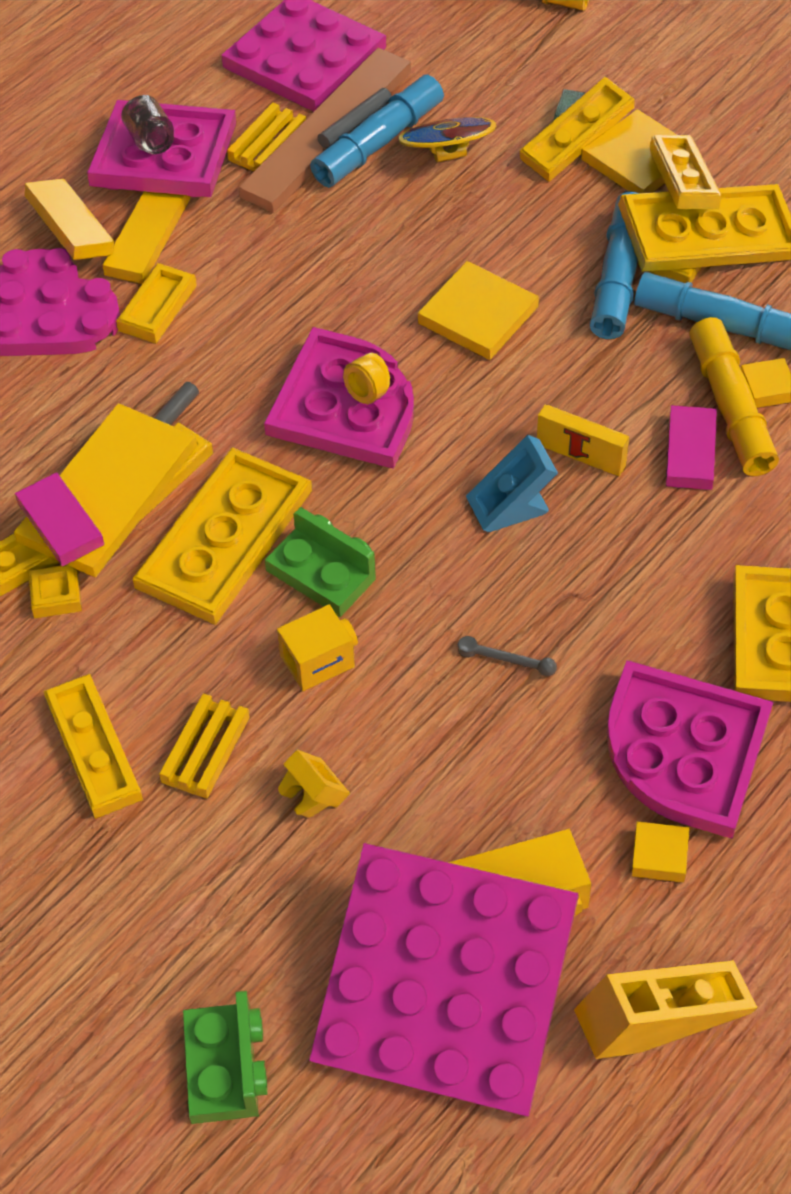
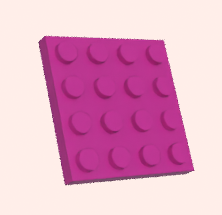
M364 843L309 1061L529 1117L579 894Z

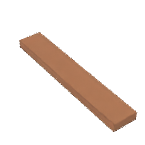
M377 48L239 186L240 198L274 213L312 174L311 161L326 150L318 142V135L379 89L386 88L391 93L411 73V61Z

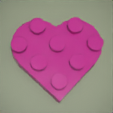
M13 249L3 255V264L0 266V356L79 354L95 350V343L105 339L110 333L115 336L118 331L116 320L120 316L117 296L112 292L110 283L103 278L91 280L79 278L77 266L72 262L71 256L66 249H34L28 251Z

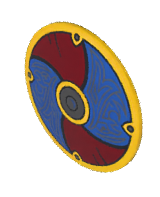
M460 117L433 121L406 130L399 136V142L409 147H429V150L434 153L436 162H442L467 156L469 142L494 131L496 122L483 117ZM454 145L451 149H448V150H445V149H443V147H442V146Z

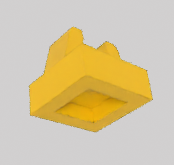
M296 750L283 763L288 771L278 787L279 793L292 799L298 791L304 789L303 800L294 809L297 815L310 818L328 806L337 808L351 794L320 757Z

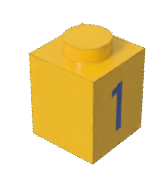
M330 604L277 628L280 656L302 691L355 667L354 646L358 645L356 633L346 618L342 620L338 618Z

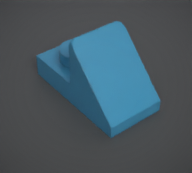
M527 435L466 495V498L483 531L492 532L546 514L549 509L540 491L558 472L540 439Z

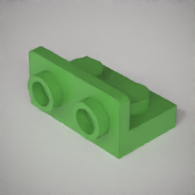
M300 507L293 514L295 529L265 559L266 571L324 607L330 604L336 615L341 617L376 580L375 554L362 539L357 537L351 538L335 528L324 516L314 515Z
M247 991L235 992L236 1004L183 1010L188 1106L191 1124L258 1117L257 1096L268 1095L265 1061H255L253 1043L264 1041L261 1009H250Z

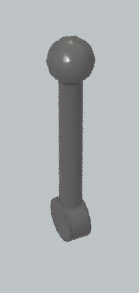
M471 636L462 637L458 641V651L463 657L469 658L478 654L537 669L545 677H550L557 671V664L552 658L545 657L537 660L478 645L476 639Z

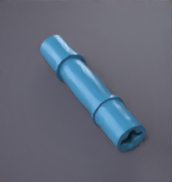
M422 75L403 91L394 94L389 99L387 105L366 118L351 133H344L339 136V140L315 157L310 163L311 171L317 181L325 187H333L353 170L362 167L366 163L367 157L388 144L406 127L416 125L421 117L443 101L444 93L439 82L430 75Z
M625 192V193H622L621 195H625V194H639V193H636V192ZM621 195L616 199L611 225L607 230L608 246L603 259L601 280L596 285L594 291L595 302L590 321L591 331L603 339H616L624 333L629 305L633 301L634 296L632 284L638 260L618 206Z
M643 273L635 295V306L673 316L679 321L683 317L695 322L710 317L718 318L723 322L727 332L756 338L755 343L758 344L763 342L791 351V313L774 309L772 305L767 304L763 308L729 295L693 288V284L688 281L683 283L652 273Z

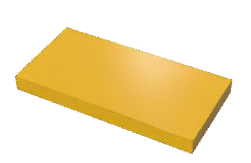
M779 184L718 188L722 195L719 209H677L669 192L621 195L618 206L641 271L791 260V214Z
M118 403L59 475L101 532L104 540L103 546L66 565L96 578L197 447L196 436ZM26 516L14 531L16 542L57 560Z
M232 447L133 577L134 588L216 625L292 520L293 514L302 506L312 492V481Z

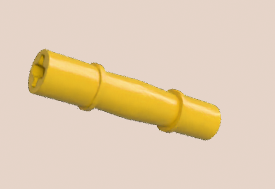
M714 317L702 319L692 326L689 336L700 361L701 372L704 377L709 379L715 401L727 424L726 435L732 441L746 475L761 476L767 474L778 465L779 456L766 428L767 421L762 414L758 413L751 389L739 367V354L734 350L724 324L720 319Z

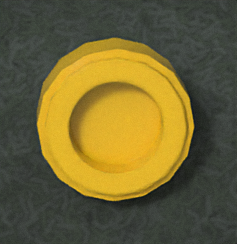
M368 353L346 365L344 369L343 379L348 392L354 399L363 404L375 402L385 395L390 386V375L387 365L376 353Z

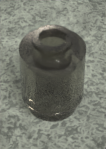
M140 95L126 103L121 113V119L138 148L155 155L168 150L174 140V127L158 101L152 96Z

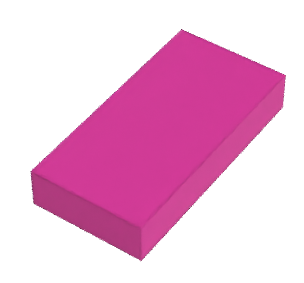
M671 405L666 486L712 490L714 482L717 409Z
M57 472L15 493L18 505L61 566L104 545L101 532Z

